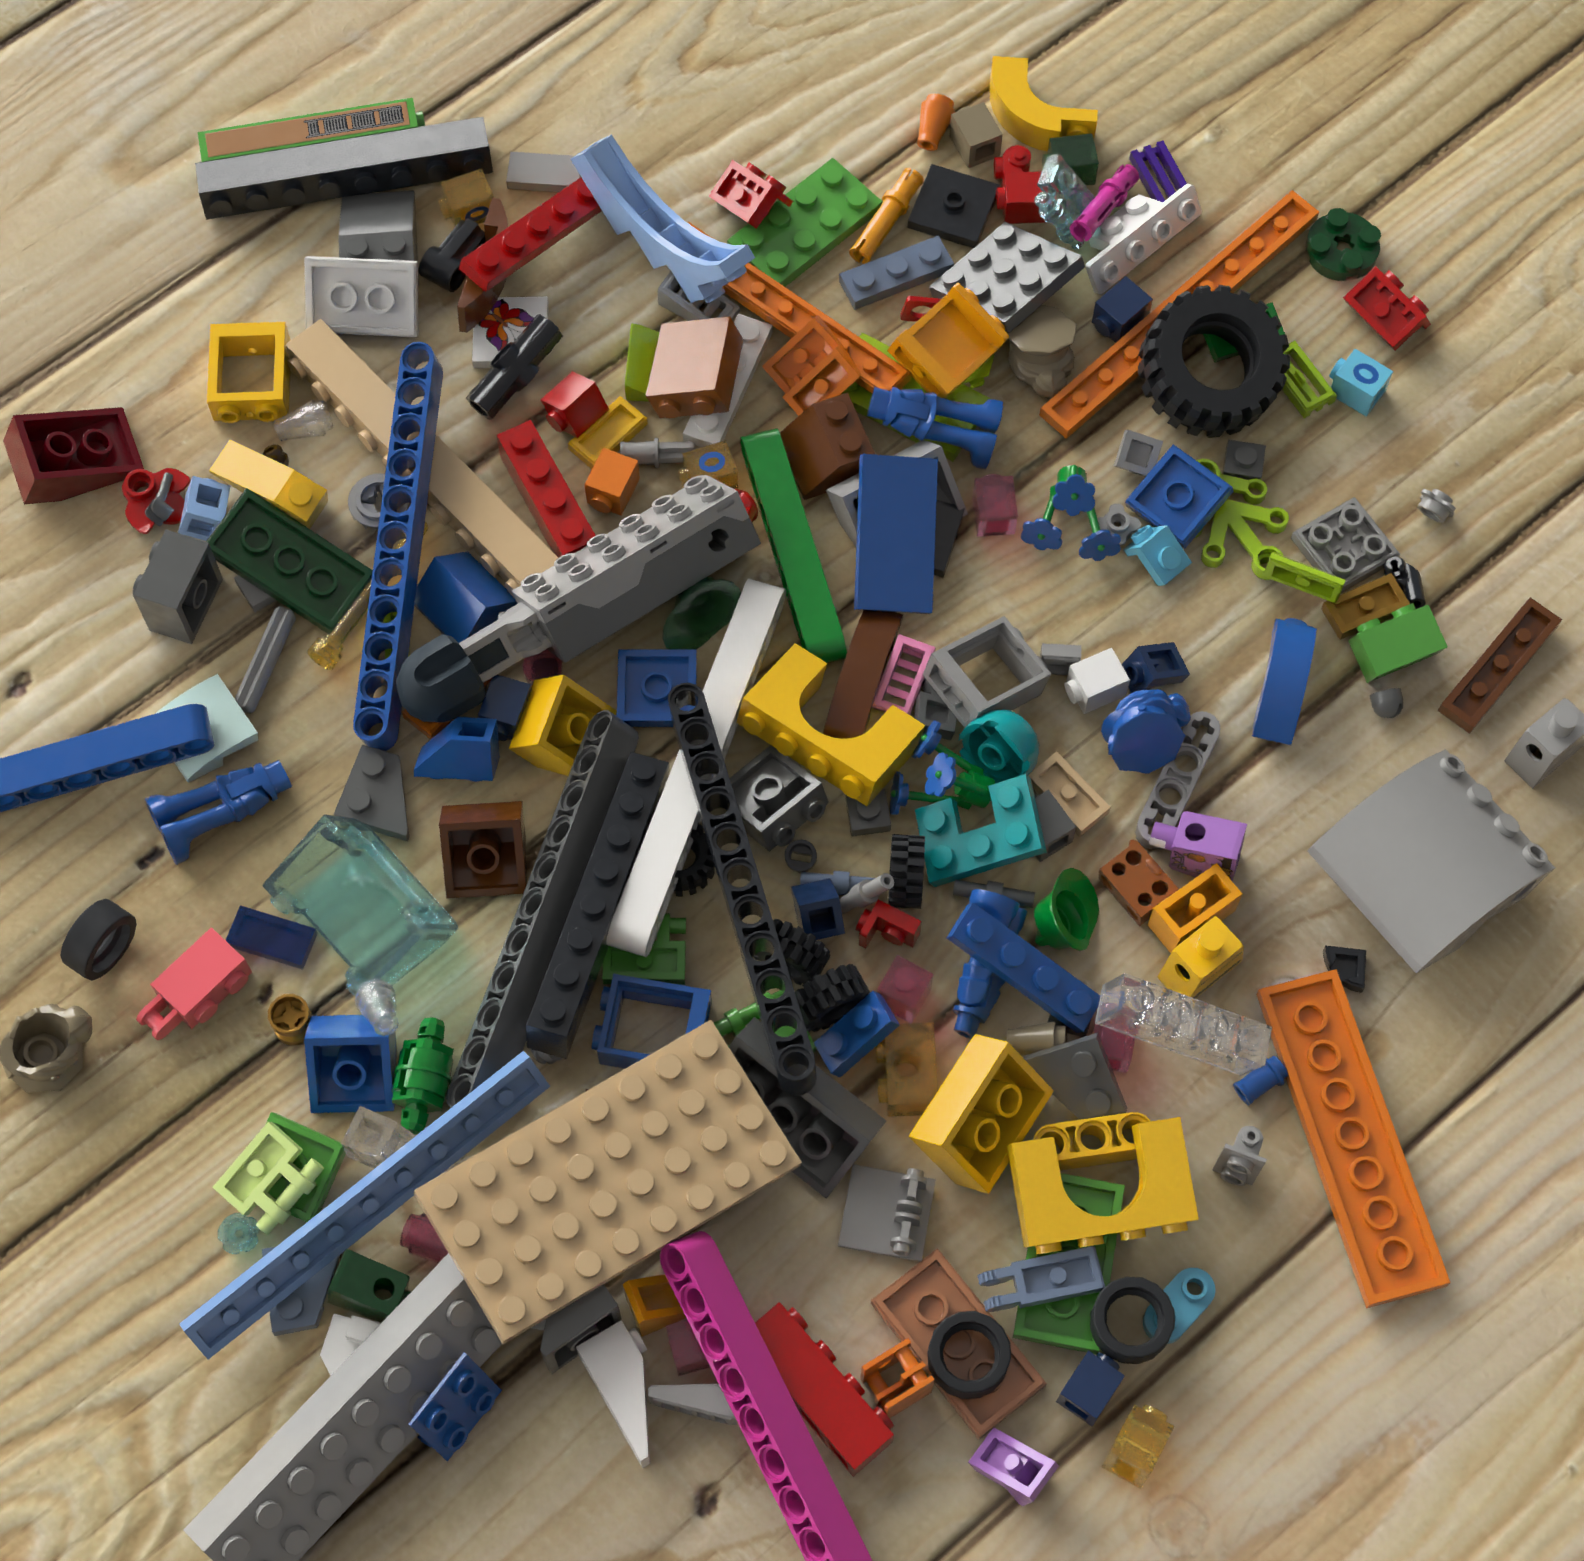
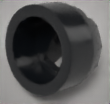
M803 839L795 840L785 850V861L787 866L794 872H808L817 862V852L809 841ZM792 853L810 856L811 862L792 860Z

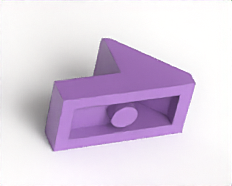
M996 1428L991 1430L968 1461L976 1472L1006 1488L1021 1506L1030 1504L1036 1499L1059 1467L1054 1460Z

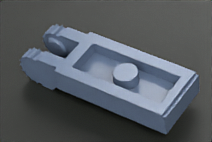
M1095 1246L1012 1262L1008 1267L986 1271L978 1275L980 1286H994L1013 1279L1016 1293L997 1295L985 1300L986 1312H998L1016 1306L1020 1308L1098 1293L1105 1288Z

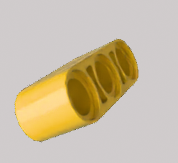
M1129 1112L1053 1123L1038 1129L1033 1140L1054 1137L1055 1143L1061 1150L1057 1155L1060 1171L1137 1159L1135 1144L1128 1142L1124 1138L1122 1131L1132 1129L1131 1126L1135 1124L1150 1122L1151 1120L1139 1112ZM1085 1135L1096 1136L1101 1141L1102 1147L1096 1150L1088 1149L1082 1144L1081 1138Z

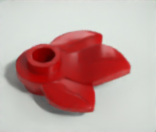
M165 468L156 473L145 469H136L127 474L122 484L123 495L128 501L125 515L135 530L142 534H148L153 529L155 523L146 517L145 510L155 499L164 473L173 475L168 497L164 502L172 507L174 511L163 524L174 525L181 523L185 501L179 493L191 481L186 474L173 468ZM141 487H148V489H146L143 492H137V490Z

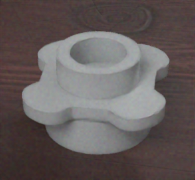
M1426 489L1422 490L1421 502L1417 508L1424 515L1439 523H1443L1447 516L1453 517L1456 508L1451 504L1453 500L1447 494L1437 489H1433L1432 492Z
M1112 504L1109 507V512L1104 517L1097 518L1101 530H1109L1111 534L1120 535V546L1124 545L1130 538L1131 533L1139 530L1141 526L1140 520L1127 514L1124 506L1121 504ZM1119 522L1121 526L1116 527L1114 523Z

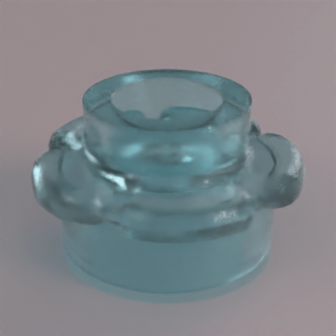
M234 1213L226 1217L218 1229V1239L220 1242H223V1249L230 1254H239L240 1251L249 1252L258 1243L257 1234L260 1232V1229L256 1226V1219L241 1213ZM241 1230L243 1235L239 1238L236 1237L235 1233Z

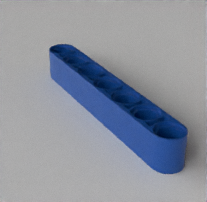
M201 704L183 705L0 758V812L209 752L215 745L207 707Z

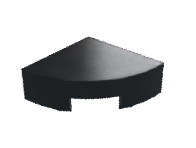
M1325 945L1323 958L1327 970L1337 969L1343 987L1362 993L1365 989L1366 950Z

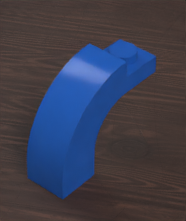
M1295 618L1275 619L1268 665L1254 717L1253 737L1287 745L1292 744L1310 672L1317 630L1312 626H1307L1304 621Z

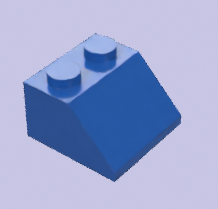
M394 1014L311 1016L304 1037L311 1113L394 1111L395 1104L392 1103V1089L395 1079L394 1069L397 1062Z

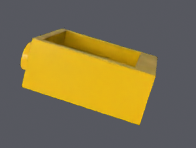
M285 322L210 324L207 404L214 421L235 423L239 420L271 422L276 419L289 418L290 368L287 361L290 360L286 344L291 339ZM275 355L273 391L221 393L223 357Z

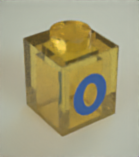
M482 169L441 182L443 198L438 199V203L445 220L451 219L454 227L460 220H467V218L478 225L485 223L494 195Z
M726 440L682 453L683 468L678 470V474L683 488L684 484L691 478L708 475L731 488L738 489V470Z

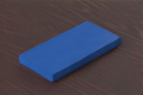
M874 454L860 455L854 610L917 614L932 613L938 459Z

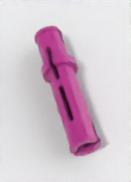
M1124 164L1121 165L1111 179L1105 180L1100 185L1097 196L1070 225V233L1076 240L1083 242L1085 239V241H1088L1112 210L1124 203L1127 199L1128 191L1139 180V173L1135 167L1130 164H1126L1125 167Z

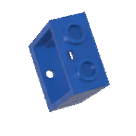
M613 974L611 987L604 986L602 991L600 1011H605L603 1025L595 1026L592 1049L597 1050L599 1064L626 1069L650 1054L613 1048L623 999L690 1009L686 1028L687 1034L709 1021L712 1006L711 990Z

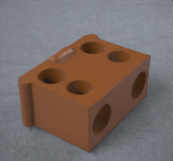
M1134 839L1129 841L1128 848L1099 869L1098 879L1139 926L1149 920L1151 912L1156 905L1179 890L1142 845ZM1121 872L1123 875L1117 876L1114 873ZM1140 902H1147L1149 905H1148V906H1142V905L1139 904V903H1140Z

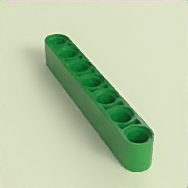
M778 428L740 437V444L744 462L783 588L786 589L787 602L801 647L826 663L845 659L847 649L843 632Z

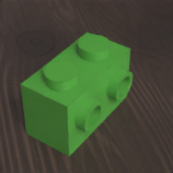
M1412 603L1392 612L1394 619L1381 624L1379 618H1375L1356 627L1359 633L1348 640L1367 683L1437 655L1448 647L1429 604L1416 609Z

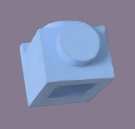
M192 476L186 492L178 533L206 541L225 517L230 485L222 484L209 478Z

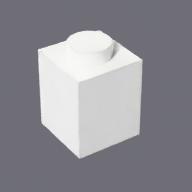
M1109 648L1070 665L1067 681L1064 685L1070 701L1073 704L1078 703L1082 712L1086 714L1125 697L1130 679L1113 649Z

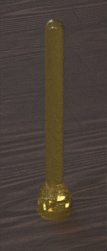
M426 521L424 524L423 536L428 531V524ZM402 539L395 549L401 548L405 544L406 539ZM371 581L330 635L317 638L308 649L309 657L321 667L333 670L342 658L343 642L368 610Z

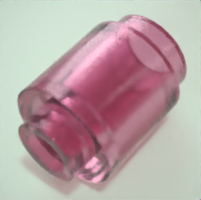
M412 1213L403 1228L400 1245L408 1248L410 1254L439 1263L448 1254L447 1249L426 1214L422 1213L419 1216Z

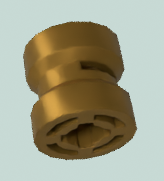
M284 994L277 997L268 1009V1020L277 1038L282 1043L290 1046L304 1043L311 1016H313L306 1001L295 994Z

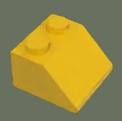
M565 675L534 680L531 693L509 749L537 768L569 776L591 719L603 710H609L617 716V710Z

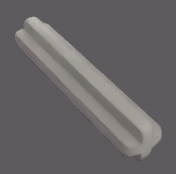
M281 606L275 608L235 696L236 702L245 713L251 714L255 711L296 620L294 612Z

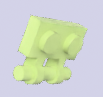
M267 1122L212 1188L242 1215H249L258 1205L265 1211V1214L256 1223V1226L262 1232L269 1235L278 1223L284 1224L290 1217L291 1212L289 1210L303 1194L308 1195L317 1185L315 1179L324 1170V1167L313 1158L309 1160L302 1170L296 1167L293 1162L303 1149L273 1122ZM283 1175L290 1184L277 1199H274L268 1191Z

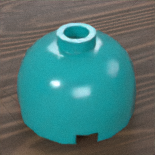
M990 710L973 719L959 734L958 741L962 739L963 748L959 751L960 756L969 763L983 768V775L993 778L995 783L1024 774L1028 776L1037 764L1040 747L1037 734L1022 716L1010 710Z

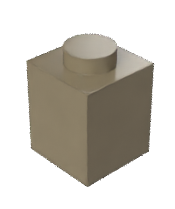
M984 102L972 107H963L956 113L951 114L949 136L968 168L1000 156L1003 134Z

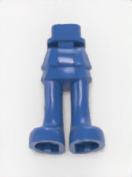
M892 386L891 391L874 387L867 416L883 420L882 425L888 426L891 422V427L907 437L913 435L921 441L927 439L961 447L970 452L973 466L986 470L996 443L997 434L994 433L1000 425L1003 401L988 399L981 405L969 404L938 397L934 392L924 393L922 389L899 390L897 387ZM936 415L974 424L983 431L951 426L934 421Z
M277 760L264 767L261 763H257L253 767L229 771L228 775H217L215 781L172 796L152 795L145 798V802L157 829L162 834L172 859L178 865L189 858L190 843L193 839L213 828L234 821L240 822L247 815L253 816L270 801L269 797L272 801L277 800V794L291 788L292 785L282 764ZM221 799L222 804L175 821L178 817L191 810Z
M981 889L972 890L969 904L975 903L1017 935L1019 934L1028 913L1027 910L1019 907L1020 903L995 892ZM970 957L968 963H964L963 975L959 978L957 997L960 1003L959 1005H954L953 1012L958 1015L954 1031L969 1039H972L977 1034L979 1023L987 1021L991 1009L1001 994L999 989L1006 982L973 957Z

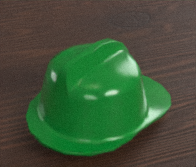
M1075 868L1063 870L1058 876L1052 892L1035 907L1034 919L1037 927L1035 942L1038 946L1049 945L1057 950L1069 947L1078 951L1087 949L1098 920L1099 904L1092 883L1080 870Z

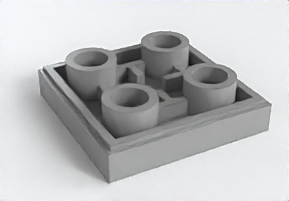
M1355 497L1297 529L1291 536L1292 541L1314 568L1346 580L1341 593L1382 570L1386 560L1390 557L1400 556L1397 549Z

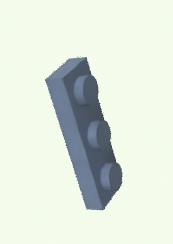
M938 235L839 274V283L852 307L856 310L939 278L954 266V262Z

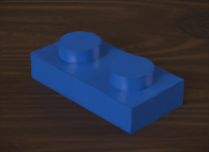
M873 990L818 1038L814 1044L830 1073L840 1078L899 1027L900 1024L884 997Z

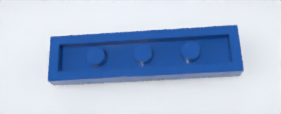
M973 902L966 905L946 937L1076 1033L1084 1032L1103 1000L1102 996Z

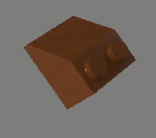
M848 393L812 404L780 432L795 482L803 500L825 494L827 489L858 474L860 455H876Z
M523 801L442 806L439 830L446 899L523 894L527 885Z

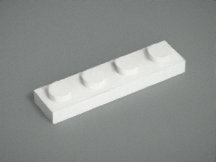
M741 314L737 315L734 324L744 340L729 412L713 413L711 415H692L683 432V441H692L695 445L714 452H719L773 333V326L771 324Z

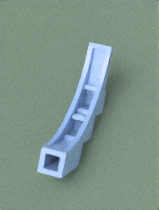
M612 134L596 141L570 159L615 233L619 235L630 231L653 269L667 265L691 303L703 299L706 303L712 302L725 293L724 285L747 272L744 265L755 258L748 244L730 245L719 242L701 233L684 221L644 181L627 159Z

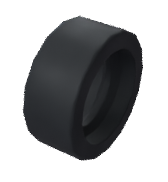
M102 899L96 901L77 918L68 931L60 954L62 963L88 980L93 981L101 978L117 964L129 948L137 926L135 916L111 900Z
M1126 1276L1110 1282L1099 1293L1090 1313V1331L1096 1345L1105 1355L1124 1364H1140L1154 1359L1166 1347L1175 1328V1311L1169 1296L1156 1283L1143 1277ZM1126 1295L1139 1296L1147 1300L1153 1306L1157 1315V1329L1154 1336L1148 1342L1138 1346L1119 1342L1110 1333L1107 1325V1312L1110 1305L1118 1298Z
M976 1311L958 1312L945 1318L934 1330L927 1351L928 1368L935 1379V1383L946 1393L961 1399L981 1398L993 1392L1004 1380L1011 1361L1010 1341L1003 1327L992 1317ZM974 1330L982 1333L990 1340L994 1348L995 1360L992 1369L984 1377L966 1381L957 1378L948 1370L944 1362L943 1350L949 1338L959 1331Z

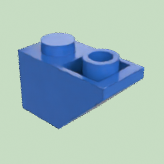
M457 717L421 747L414 767V777L466 779L474 782L483 780L493 781L500 759L497 719Z

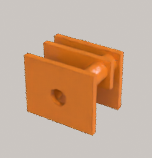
M909 1338L864 1364L861 1368V1382L863 1384L867 1382L875 1395L874 1403L876 1406L881 1405L889 1418H892L932 1393L935 1379L932 1375L930 1377L926 1375L925 1363L917 1361L910 1349L911 1341ZM900 1362L905 1372L901 1374L900 1381L888 1387L880 1373ZM912 1385H914V1387L910 1388V1389L907 1390L906 1392L902 1393L901 1395L897 1396L896 1398L894 1397V1396L898 1395L899 1393H901L902 1391H904V1390H906L907 1388H909V1387H911Z

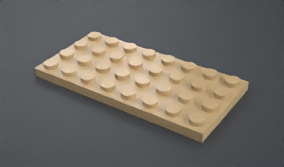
M709 1020L414 1190V1196L502 1344H505L660 1251L666 1244L680 1239L800 1167L802 1162L712 1020Z

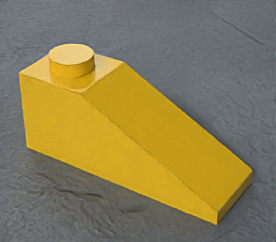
M229 440L209 470V473L242 493L248 488L309 529L328 503L327 489L296 470L232 440Z

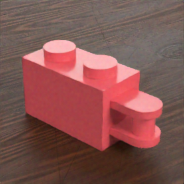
M211 927L150 984L157 996L139 1012L136 1020L141 1025L147 1024L153 1030L152 1036L156 1040L166 1037L182 1021L193 1029L198 1023L208 1021L216 1013L218 1004L229 994L233 995L240 991L247 983L248 976L252 971L245 958ZM168 1006L172 1011L163 1017L160 1012Z

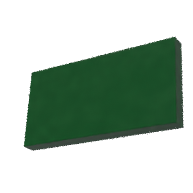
M248 488L244 490L206 540L217 562L331 636L372 581V569Z

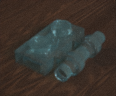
M1060 154L1050 155L1047 157L1037 183L1043 192L1035 197L1034 202L1039 207L1040 216L1047 223H1052L1055 226L1056 234L1061 241L1069 243L1073 249H1079L1083 246L1085 240L1083 242L1076 240L1070 233V225L1081 215L1095 197Z

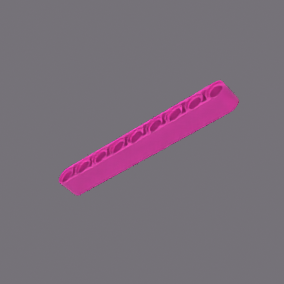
M697 1231L666 1244L660 1251L662 1269L805 1561H873L716 1243L708 1233Z

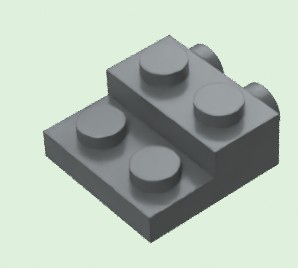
M772 745L730 777L746 833L769 852L777 845L780 847L788 845L795 837L796 829L807 820L815 822L820 819L825 812L826 805L829 803L822 783L790 757L781 754Z

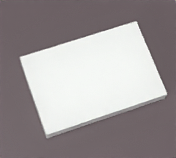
M306 256L304 258L306 329L319 319H322L336 334L417 337L419 335L418 261Z

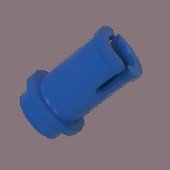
M1272 1056L1269 1059L1266 1057L1262 1058L1260 1066L1233 1084L1236 1093L1245 1104L1251 1105L1254 1100L1275 1085L1280 1087L1284 1085V1079L1288 1076V1071L1276 1056Z

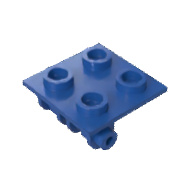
M463 1352L408 1425L419 1434L417 1436L419 1440L428 1447H432L448 1461L455 1451L464 1445L468 1434L481 1417L492 1408L495 1399L502 1390Z

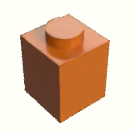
M603 448L584 484L587 503L599 512H612L622 516L640 480L638 460Z

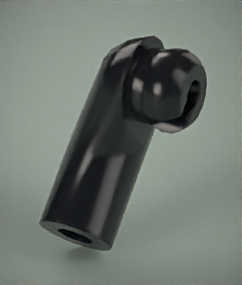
M1393 556L1386 560L1384 575L1392 573L1409 603H1413L1416 609L1425 606L1426 601L1419 571L1406 563L1401 557Z

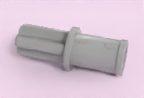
M654 438V441L620 442V454L638 460V465H655V468H659L660 463L694 462L696 459V446L692 441L659 442V438Z

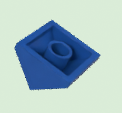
M466 551L433 558L417 585L414 606L443 635L451 636L460 643L497 621L499 612H506L518 603L507 589Z

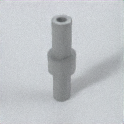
M884 873L873 880L866 879L854 885L850 893L839 898L842 914L856 907L864 908L876 902L880 894L894 886L893 877L888 873Z

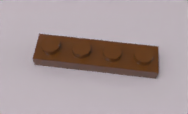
M1530 597L1442 702L1438 712L1470 734L1557 629L1562 619Z

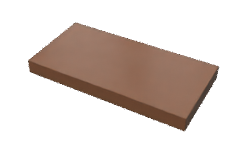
M938 1248L874 1297L870 1303L901 1342L909 1338L911 1341L910 1349L919 1363L922 1361L925 1363V1373L928 1377L932 1375L928 1368V1347L934 1330L945 1318L955 1313L976 1311L993 1318L989 1312H986L985 1306ZM962 1330L953 1334L946 1342L943 1350L944 1362L948 1370L957 1378L966 1381L984 1377L992 1369L995 1360L994 1348L990 1340L982 1333L974 1330ZM1008 1335L1011 1361L1004 1380L993 1392L977 1399H961L946 1393L934 1381L936 1387L978 1440L1046 1387L1047 1384Z

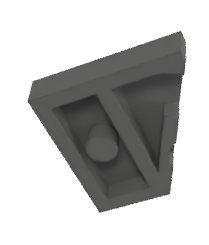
M365 745L361 746L335 809L334 817L336 821L408 842L410 834L406 815L402 765L399 755Z
M1098 1032L1023 1056L1028 1064L1054 1090L1053 1095L1080 1120L1127 1112V1105Z

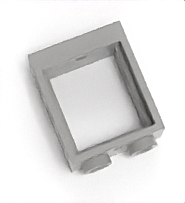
M1003 616L933 652L923 672V676L965 728L973 719L990 710L1004 709L1012 711L1040 696L1051 676V672L1048 670L1046 663L1041 660V657L1037 656L1024 641L1021 632L1013 627L1007 618ZM993 648L1021 684L987 701L960 668V665Z

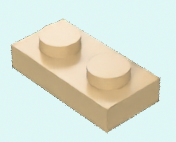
M1055 752L1028 775L1031 778L1033 789L1039 795L1047 790L1052 793L1075 824V833L1079 837L1110 812L1111 807L1058 752Z

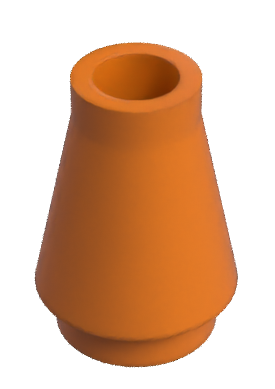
M929 94L926 100L921 103L917 145L922 149L928 151L937 150L940 140L950 125L951 114L955 113V110L953 109L954 102L949 97L942 94Z

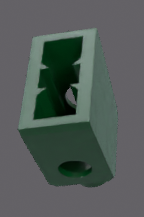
M345 1249L328 1289V1303L382 1323L411 1293V1291L407 1290L410 1277L354 1251ZM385 1289L392 1296L389 1299L381 1300L374 1293Z

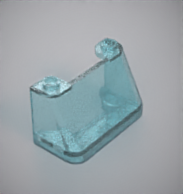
M324 814L262 885L272 896L270 901L276 909L284 914L292 912L304 915L349 965L350 968L345 972V977L348 981L346 987L360 1000H376L444 945L458 930V925L450 914L377 834L361 823V821L354 818Z

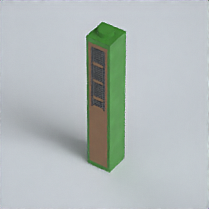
M406 98L197 133L201 161L205 162L425 126L423 111L415 112L413 98Z

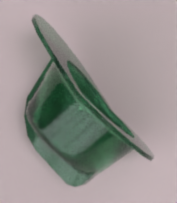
M706 577L676 595L675 608L668 616L663 627L662 639L667 649H698L703 646L714 634L730 622L741 595L739 587L732 581L724 579L715 580L713 577Z

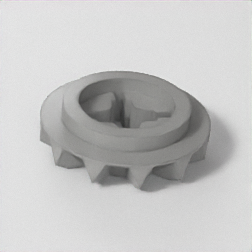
M372 474L362 478L352 487L349 493L348 507L351 515L365 529L368 527H379L380 512L375 509L373 504L376 502V497H378L377 492L381 493V497L383 496L385 474ZM409 503L401 505L397 513L406 511Z

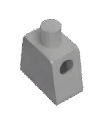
M1562 699L1523 733L1504 761L1533 789L1584 746V714L1568 699ZM1537 747L1542 753V759L1532 755Z

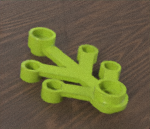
M1210 459L1196 460L1233 487L1234 493L1243 494V498L1247 502L1242 503L1227 499L1214 514L1209 541L1203 547L1201 561L1210 568L1219 567L1223 563L1226 554L1223 545L1227 527L1229 526L1253 559L1251 563L1253 573L1260 579L1271 580L1263 576L1265 568L1260 564L1268 563L1272 552L1284 555L1274 546H1263L1245 520L1262 523L1269 532L1278 534L1287 527L1289 521L1288 513L1280 507L1269 509L1256 506L1264 501L1267 493V485L1261 479L1246 480L1224 475L1214 461ZM1256 488L1261 494L1254 495L1249 489ZM1278 517L1282 520V523H1273L1270 518ZM1202 530L1196 535L1195 538L1201 535ZM1215 551L1219 554V557L1211 558L1207 552Z

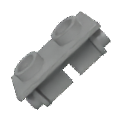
M1245 1126L1240 1129L1234 1145L1225 1144L1213 1167V1171L1221 1173V1178L1231 1184L1243 1186L1247 1183L1253 1185L1267 1160L1258 1156L1263 1143L1261 1131L1254 1126Z

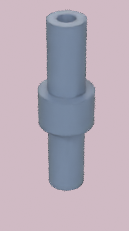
M835 870L833 874L801 872L800 885L830 878L837 894L844 896L859 882L875 878L849 876L850 872Z

